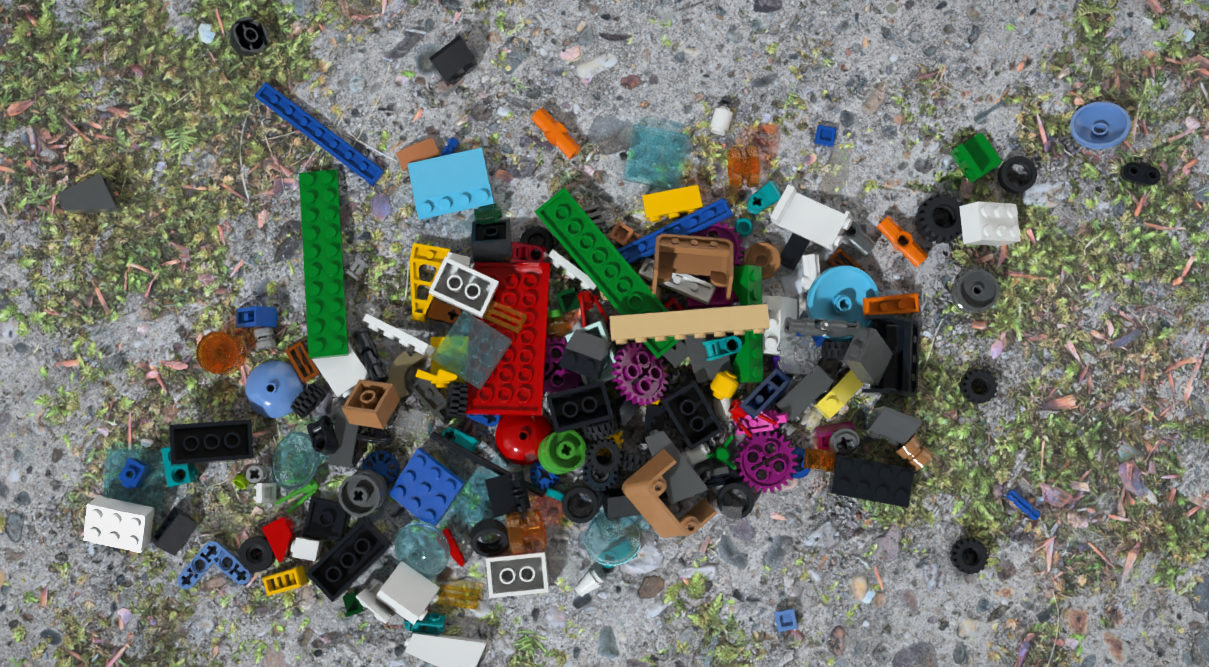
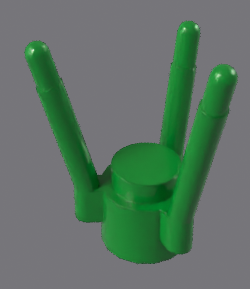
M731 435L722 447H717L713 453L707 454L706 457H714L718 462H725L732 469L736 470L737 467L728 459L730 454L727 449L734 436Z

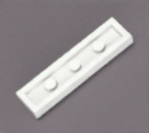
M645 259L638 273L639 277L651 282L653 281L654 260ZM672 273L670 281L664 283L657 282L658 285L706 305L709 304L716 290L715 285L688 274Z
M367 313L363 321L369 323L368 328L376 332L380 329L384 331V336L392 340L396 337L400 339L398 343L408 348L412 345L415 347L414 351L425 355V353L433 355L436 350L431 345Z

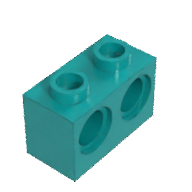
M170 447L161 449L167 487L197 482L198 471L194 465L171 466ZM182 469L186 473V477L183 480L179 477Z

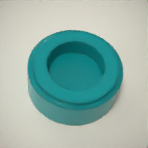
M739 218L734 224L735 234L740 233L739 237H747L753 230V224L748 218Z
M551 488L547 489L545 493L547 497L561 503L565 496L563 493Z

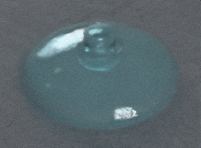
M293 432L284 437L274 451L272 458L273 477L277 484L284 489L298 490L305 487L317 472L320 452H316L313 449L309 434Z
M602 513L588 524L584 532V546L588 555L602 565L616 566L628 562L637 554L642 544L641 528L632 516L608 520L605 513ZM610 530H614L612 534L608 533Z
M423 521L412 522L403 527L396 537L395 553L399 563L403 561L425 578L435 577L446 568L450 558V548L446 537L436 526Z

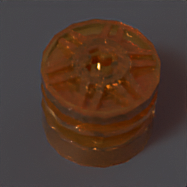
M539 508L534 509L535 518H531L530 510L526 511V520H522L519 512L506 515L508 537L513 555L526 553V543L531 544L533 551L537 550V541H539L541 549H546V526Z

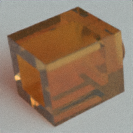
M805 449L803 468L818 472H833L835 453L821 449Z

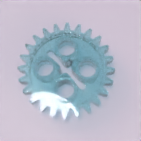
M471 468L469 475L463 471V478H459L465 482V485L449 507L454 510L450 515H457L455 522L462 520L461 527L467 523L468 530H471L476 523L486 519H495L501 522L499 517L493 518L492 510L486 504L489 499L487 489L481 492L477 488L479 481L495 477L496 473L494 472L488 475V469L482 473L481 468H478L477 473H475ZM470 484L473 485L478 496H483L481 503L486 509L487 515L483 513L481 505L478 502H474L476 496L470 489ZM463 490H467L470 493L468 501H464L460 497ZM472 507L478 508L480 512L477 518L470 516L469 512Z

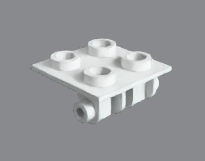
M374 578L369 586L360 592L356 598L362 606L370 609L378 620L386 623L396 612L375 598L384 584L379 579L376 580Z

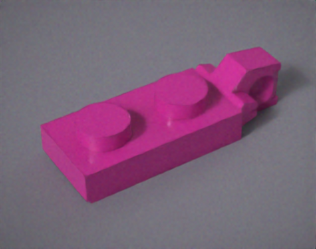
M716 287L708 305L687 297L688 309L710 308L714 306L726 307L731 306V303L739 302L735 291H731L730 300H726L725 287Z
M765 410L761 414L776 421L777 425H773L759 417L753 419L748 414L743 419L738 418L750 433L771 431L779 428V423H786L789 420L788 412L777 414L776 410ZM734 421L737 435L746 434Z

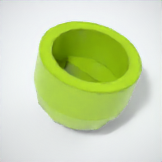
M244 472L238 473L232 480L241 489H246L250 483Z

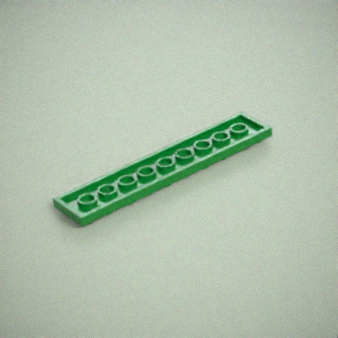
M335 169L299 173L309 359L349 356L338 171Z
M562 188L535 211L536 215L620 315L669 312L565 188ZM667 337V341L657 342L655 338L647 339V342L644 344L659 359L680 340H675V337Z

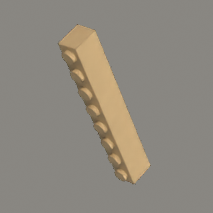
M768 304L610 316L612 342L616 341L617 345L628 344L627 340H635V343H645L647 339L655 338L657 342L667 341V337H675V340H684L686 336L694 335V338H706V334H714V337L726 336V333L734 332V335H745V331L762 334L770 328Z

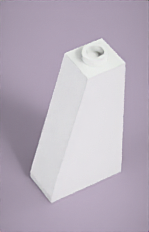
M414 632L413 635H408L404 645L407 646L406 653L437 667H477L487 641Z

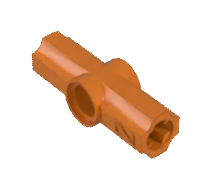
M543 107L538 109L531 117V120L537 127L544 132L547 140L553 146H557L569 160L581 150L580 145L571 138L567 129L559 121L556 122Z
M889 215L876 226L892 243L893 248L900 251L915 267H918L929 256L913 240L912 235L904 231ZM899 237H903L906 240L905 246L899 243Z

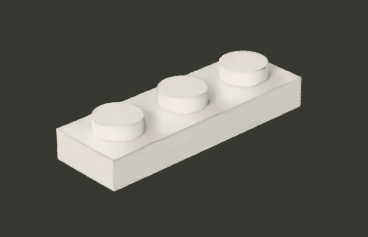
M552 249L548 254L551 259L549 262L556 268L561 266L566 270L564 274L572 280L578 279L581 282L580 286L586 291L591 289L594 292L597 289V286L585 273Z

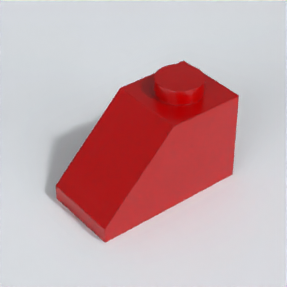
M287 516L281 517L262 527L279 563L287 560L296 534L294 531L296 528L295 524Z

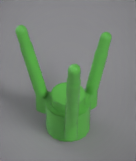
M305 474L302 477L279 483L278 486L282 487L301 482L299 483V489L282 497L274 505H279L300 492L307 493L288 510L289 514L293 512L311 495L317 493L316 490L319 489V486L313 475L307 476Z

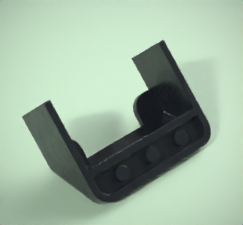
M895 314L865 315V319L874 321L872 328L877 330L893 355L879 385H870L871 389H862V393L914 397L918 390L920 340L918 321Z

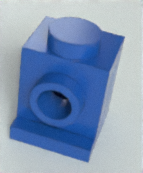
M127 458V463L118 479L122 481L121 485L128 489L133 487L139 488L152 466L137 458ZM131 472L134 473L132 478L129 477Z

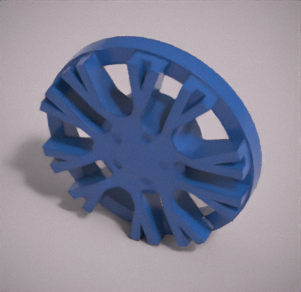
M384 450L374 451L369 454L362 465V470L372 469L383 477L384 475L387 476L390 480L386 482L387 485L391 484L399 473V464L396 457ZM379 454H385L383 460L379 459ZM373 455L375 456L377 462H375L372 458ZM390 457L391 460L388 463L385 462ZM368 461L373 463L372 467L367 466ZM394 463L395 469H390L389 464Z

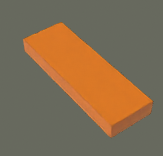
M918 293L862 298L863 317L865 315H896L919 312Z

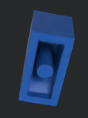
M252 306L236 309V328L276 327L278 315L277 308Z

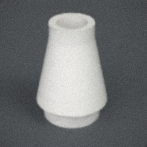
M596 569L589 570L578 586L575 587V590L583 597L585 594L602 586L604 578Z

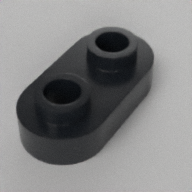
M1129 162L1120 170L1122 179L1130 183L1150 187L1157 184L1160 180L1159 170L1152 166ZM1131 168L1134 169L1135 174L1131 173ZM1149 173L1153 174V179L1149 177Z
M729 465L713 470H705L699 477L707 488L735 482L739 475L737 469L734 470Z

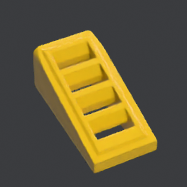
M302 565L262 577L267 596L308 584ZM287 574H289L291 585L289 584ZM280 576L284 587L281 586V582L279 579ZM271 579H274L276 590L273 588Z

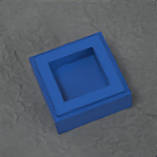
M818 124L814 144L833 147L837 128Z

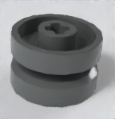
M974 269L954 280L950 296L958 310L967 314H976L989 309L996 303L1000 287L997 279L990 272Z
M369 469L359 470L346 478L340 485L338 492L339 502L350 515L357 517L368 516L386 501L388 494L387 483L383 476L376 471Z

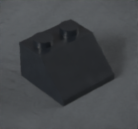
M460 35L429 58L434 71L447 87L450 84H456L463 74L472 72L477 64L475 57Z
M510 219L472 222L471 246L474 262L510 260L512 257Z
M576 329L565 347L559 367L595 380L600 379L613 342Z

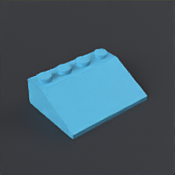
M482 147L408 163L419 220L495 203Z

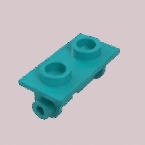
M438 613L426 614L422 621L418 619L414 625L405 619L404 628L412 632H422L423 626H426V633L440 635V633H444L446 616Z

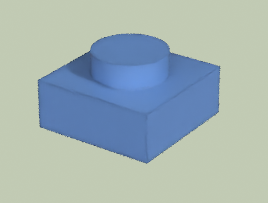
M793 608L774 612L778 632L798 629Z

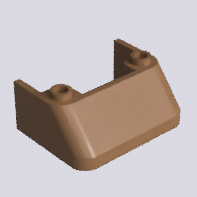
M675 234L658 235L655 243L652 294H656L657 282L664 283L670 281L672 273L710 276L713 285L726 287V300H730L734 277L733 243L724 238Z
M664 448L623 483L622 491L660 537L671 538L692 535L713 518L717 512L703 499L682 518L677 520L658 496L665 491L667 486L666 480L662 475L677 463Z

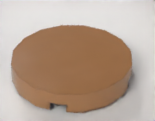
M758 242L748 247L745 251L743 265L761 266L762 280L770 279L780 269V253L775 246L766 242Z

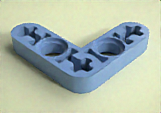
M211 541L200 550L182 571L177 582L182 589L193 588L214 564L237 584H245L251 581L253 573L246 570L241 565L239 558L222 543ZM210 546H217V554L213 553L208 558L203 556V554L208 555L211 552ZM226 557H230L233 560V565L230 568H226L223 564V560ZM199 559L203 560L206 564L202 571L196 568V562ZM239 565L240 567L237 570L240 572L246 571L245 577L247 578L240 580V574L237 571L233 573L231 571ZM193 572L196 573V574H198V577H197V575H193V576L190 578L191 584H190V583H188V584H185V583H184V582H185L184 576H185V577H188V576H190Z

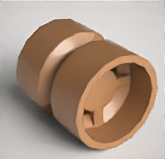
M912 435L905 444H901L896 449L897 454L902 459H907V464L912 469H915L914 472L922 468L933 456L926 447H921V441L915 435Z

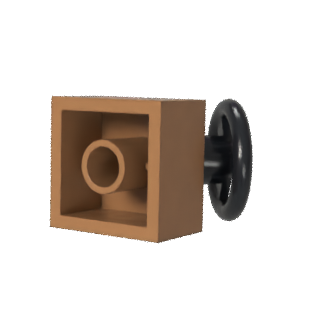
M359 379L342 407L349 424L369 427L370 432L358 433L356 438L360 441L372 443H391L395 441L393 435L384 433L385 425L400 401L394 385Z

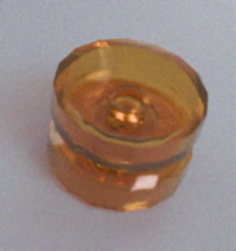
M739 146L728 147L727 166L730 188H741L743 180L748 188L758 187L760 165L757 146H745L743 156Z
M221 331L210 332L203 336L196 349V358L200 366L207 372L219 375L235 373L244 364L246 357L242 341L234 335Z

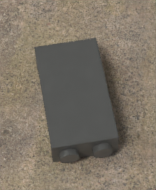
M706 334V338H694V335L686 336V339H684L695 377L694 380L696 383H699V386L710 384V380L714 379L718 372L727 370L733 373L729 355L707 361L706 349L702 345V342L724 338V336L714 337V334Z

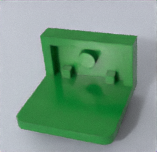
M982 133L960 144L950 152L953 160L959 165L970 183L978 180L1002 163V160Z

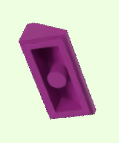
M847 421L815 427L819 451L830 449L828 438H831L832 432L838 431L839 428L846 429L848 427L856 431L853 422ZM842 437V438H841V443H842L844 446H846V445H845V443H846L845 440H846V439H845V437Z

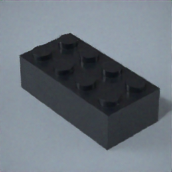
M251 419L169 425L171 466L245 461L254 458Z
M833 455L827 493L908 508L915 469L842 455Z
M368 517L363 518L306 575L331 602H334L394 545Z

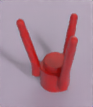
M584 291L577 295L583 328L588 326L586 310L592 309L594 303L605 321H609L597 295L593 296L592 291Z
M735 399L728 409V412L731 413L730 418L739 425L748 437H752V434L738 419H743L747 413L739 407L742 402ZM763 414L758 416L773 425H777L776 421Z

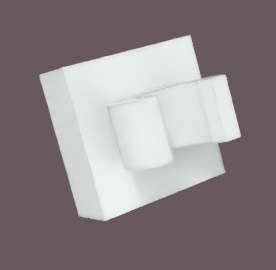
M257 483L254 486L256 496L253 499L256 500V503L276 502V483Z

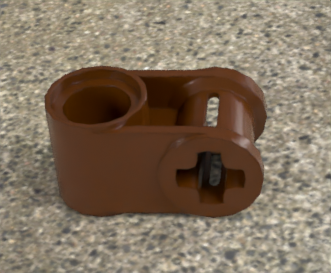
M432 299L427 318L460 326L466 320V314L456 306ZM453 314H455V315H456V314H459V315H458V318H457V317H454V318H453Z

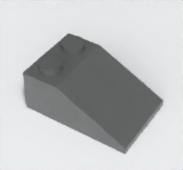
M883 406L872 409L865 430L870 432L869 436L877 439L884 437L888 439L887 443L898 446L899 444H905L922 424V420Z

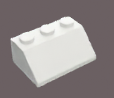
M762 295V304H768L770 328L763 333V355L796 357L797 333L786 334L784 332V322L786 317L797 319L798 299Z

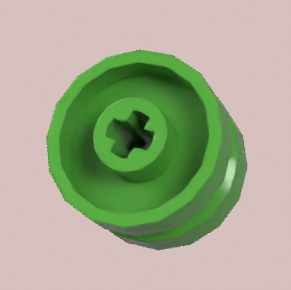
M573 430L557 434L553 432L544 437L539 444V462L549 473L559 475L571 472L580 467L584 462L586 444L583 438Z

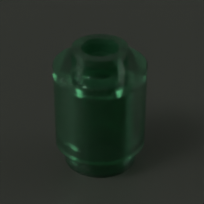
M496 203L474 209L476 224L500 222L499 218H503L501 206L497 207Z

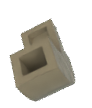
M405 350L392 363L388 372L389 379L387 383L394 385L400 401L411 395L407 387L408 373L415 365L429 358L430 354L425 353V355L413 351L411 356Z

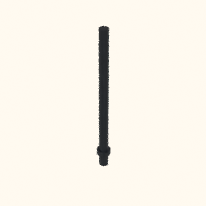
M433 431L429 437L438 442L441 447L444 445L500 476L511 473L447 439L448 436L446 435L442 436ZM525 480L527 490L543 498L546 491Z

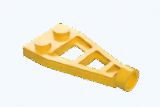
M413 243L409 260L412 321L426 323L428 310L432 299L435 297L429 294L426 300L418 299V286L422 285L431 288L444 258L447 257L448 252H451V249ZM421 265L434 266L436 268V273L431 281L427 282L420 279L419 267Z

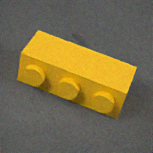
M698 185L642 195L646 221L650 220L651 223L662 221V218L665 217L676 219L680 217V214L688 213L689 215L703 207Z

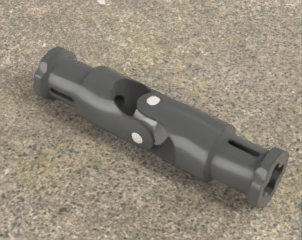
M786 317L784 332L789 335L791 333H800L801 335L854 337L861 323L859 321L845 322L844 320L835 319L828 321L826 319H792L791 317Z

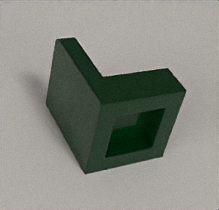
M574 288L556 294L562 313L566 314L580 308Z
M363 590L343 596L347 611L344 613L345 617L364 612L368 609L362 606L356 598Z

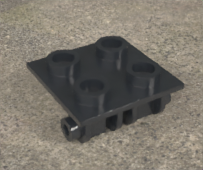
M523 470L485 479L493 518L518 511L525 512L531 508Z

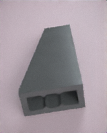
M657 429L647 433L648 437H645V441L652 458L664 448L677 462L662 475L667 483L665 492L670 505L708 490L704 482L664 431L659 432Z

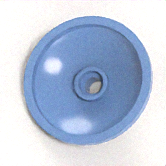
M1093 102L1084 105L1074 113L1070 121L1072 137L1079 144L1092 149H1106L1118 145L1128 136L1131 127L1128 113L1119 105L1110 102Z
M276 360L258 365L250 373L245 386L246 398L251 408L258 414L269 418H280L293 412L290 407L292 402L304 391L303 382L295 368L286 362ZM270 385L274 386V390L272 392L268 390Z

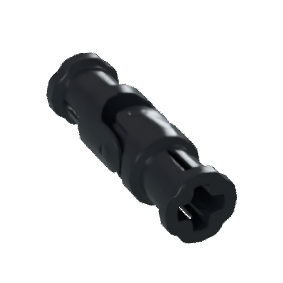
M369 329L357 330L353 338L358 342V350L365 363L367 372H370L372 381L386 383L389 377L384 373L382 360L379 359L375 343L371 341Z

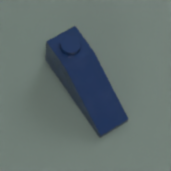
M776 368L739 407L753 419L757 418L787 390L791 379Z

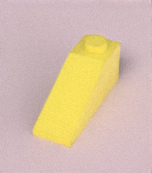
M850 369L827 394L818 400L814 407L826 419H830L865 383H861Z

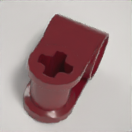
M511 242L513 246L511 262L541 263L548 258V250L544 246ZM536 249L540 250L541 252V258L539 260L536 259L534 256V252Z

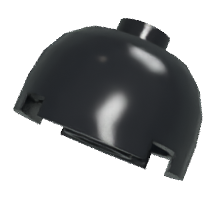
M252 17L239 18L231 26L228 34L232 49L240 55L250 57L261 53L269 40L268 32L264 25L257 23Z

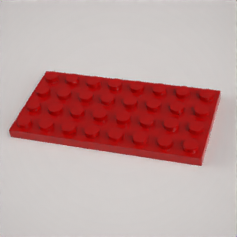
M474 262L475 271L499 281V286L484 318L482 319L471 314L466 380L468 398L465 414L543 416L550 263Z

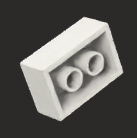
M977 201L959 206L964 244L1003 246L1020 242L1016 204Z
M445 257L431 285L429 294L483 319L499 286V281Z
M96 496L87 504L83 540L141 553L151 542L154 508Z
M546 551L486 558L489 598L549 592Z

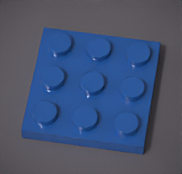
M420 447L415 451L388 492V495L431 529H434L465 485V482Z

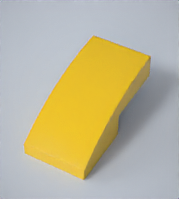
M419 369L415 375L420 379L432 382H454L459 380V376L439 369L437 376Z

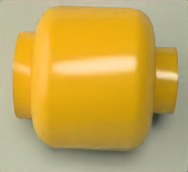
M727 370L718 372L710 384V388L714 391L712 395L720 400L732 398L739 386L738 377Z

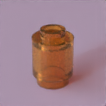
M565 317L548 320L547 338L553 339L566 336L568 331H571L569 319L565 320Z

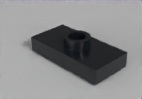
M646 405L642 444H647L645 441V437H648L647 433L657 429L659 432L663 431L664 407Z

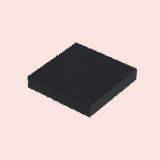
M311 496L303 535L339 542L344 535L348 513L343 509L339 501Z

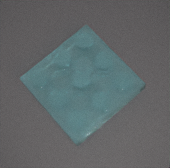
M634 124L623 180L669 190L678 189L689 135Z
M463 310L431 359L481 390L513 341Z
M106 449L103 497L149 506L154 509H163L165 470L161 450ZM127 458H137L152 466L139 488L133 487L128 489L122 486V481L118 479L127 463ZM131 472L129 477L132 478L134 473Z

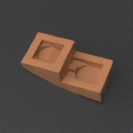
M433 137L396 153L403 171L408 170V163L431 159L440 155Z
M620 221L617 222L608 235L610 239L621 247L642 238L633 229Z

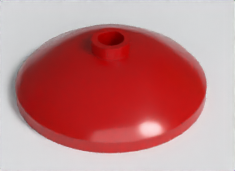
M504 415L497 425L495 440L498 450L505 459L518 465H530L539 461V444L544 437L553 433L550 422L544 415ZM522 432H525L527 434V438L525 440H522L520 438V434Z

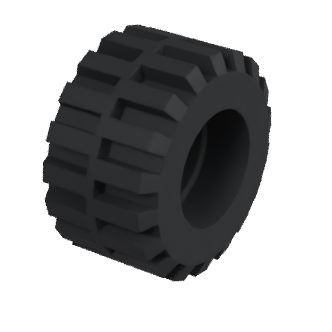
M939 193L936 196H931L919 206L918 212L915 215V218H917L915 226L919 225L918 233L922 232L923 235L921 237L924 239L929 238L928 242L931 243L936 241V244L947 243L955 239L962 233L959 206H962L964 203L962 201L958 202V197H951L949 193L945 195ZM934 209L944 210L949 215L950 225L948 228H940L934 223L932 218Z

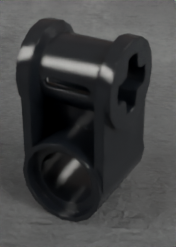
M326 415L321 416L315 423H309L307 431L310 435L313 449L316 452L334 454L338 450L339 443L335 435L333 423Z

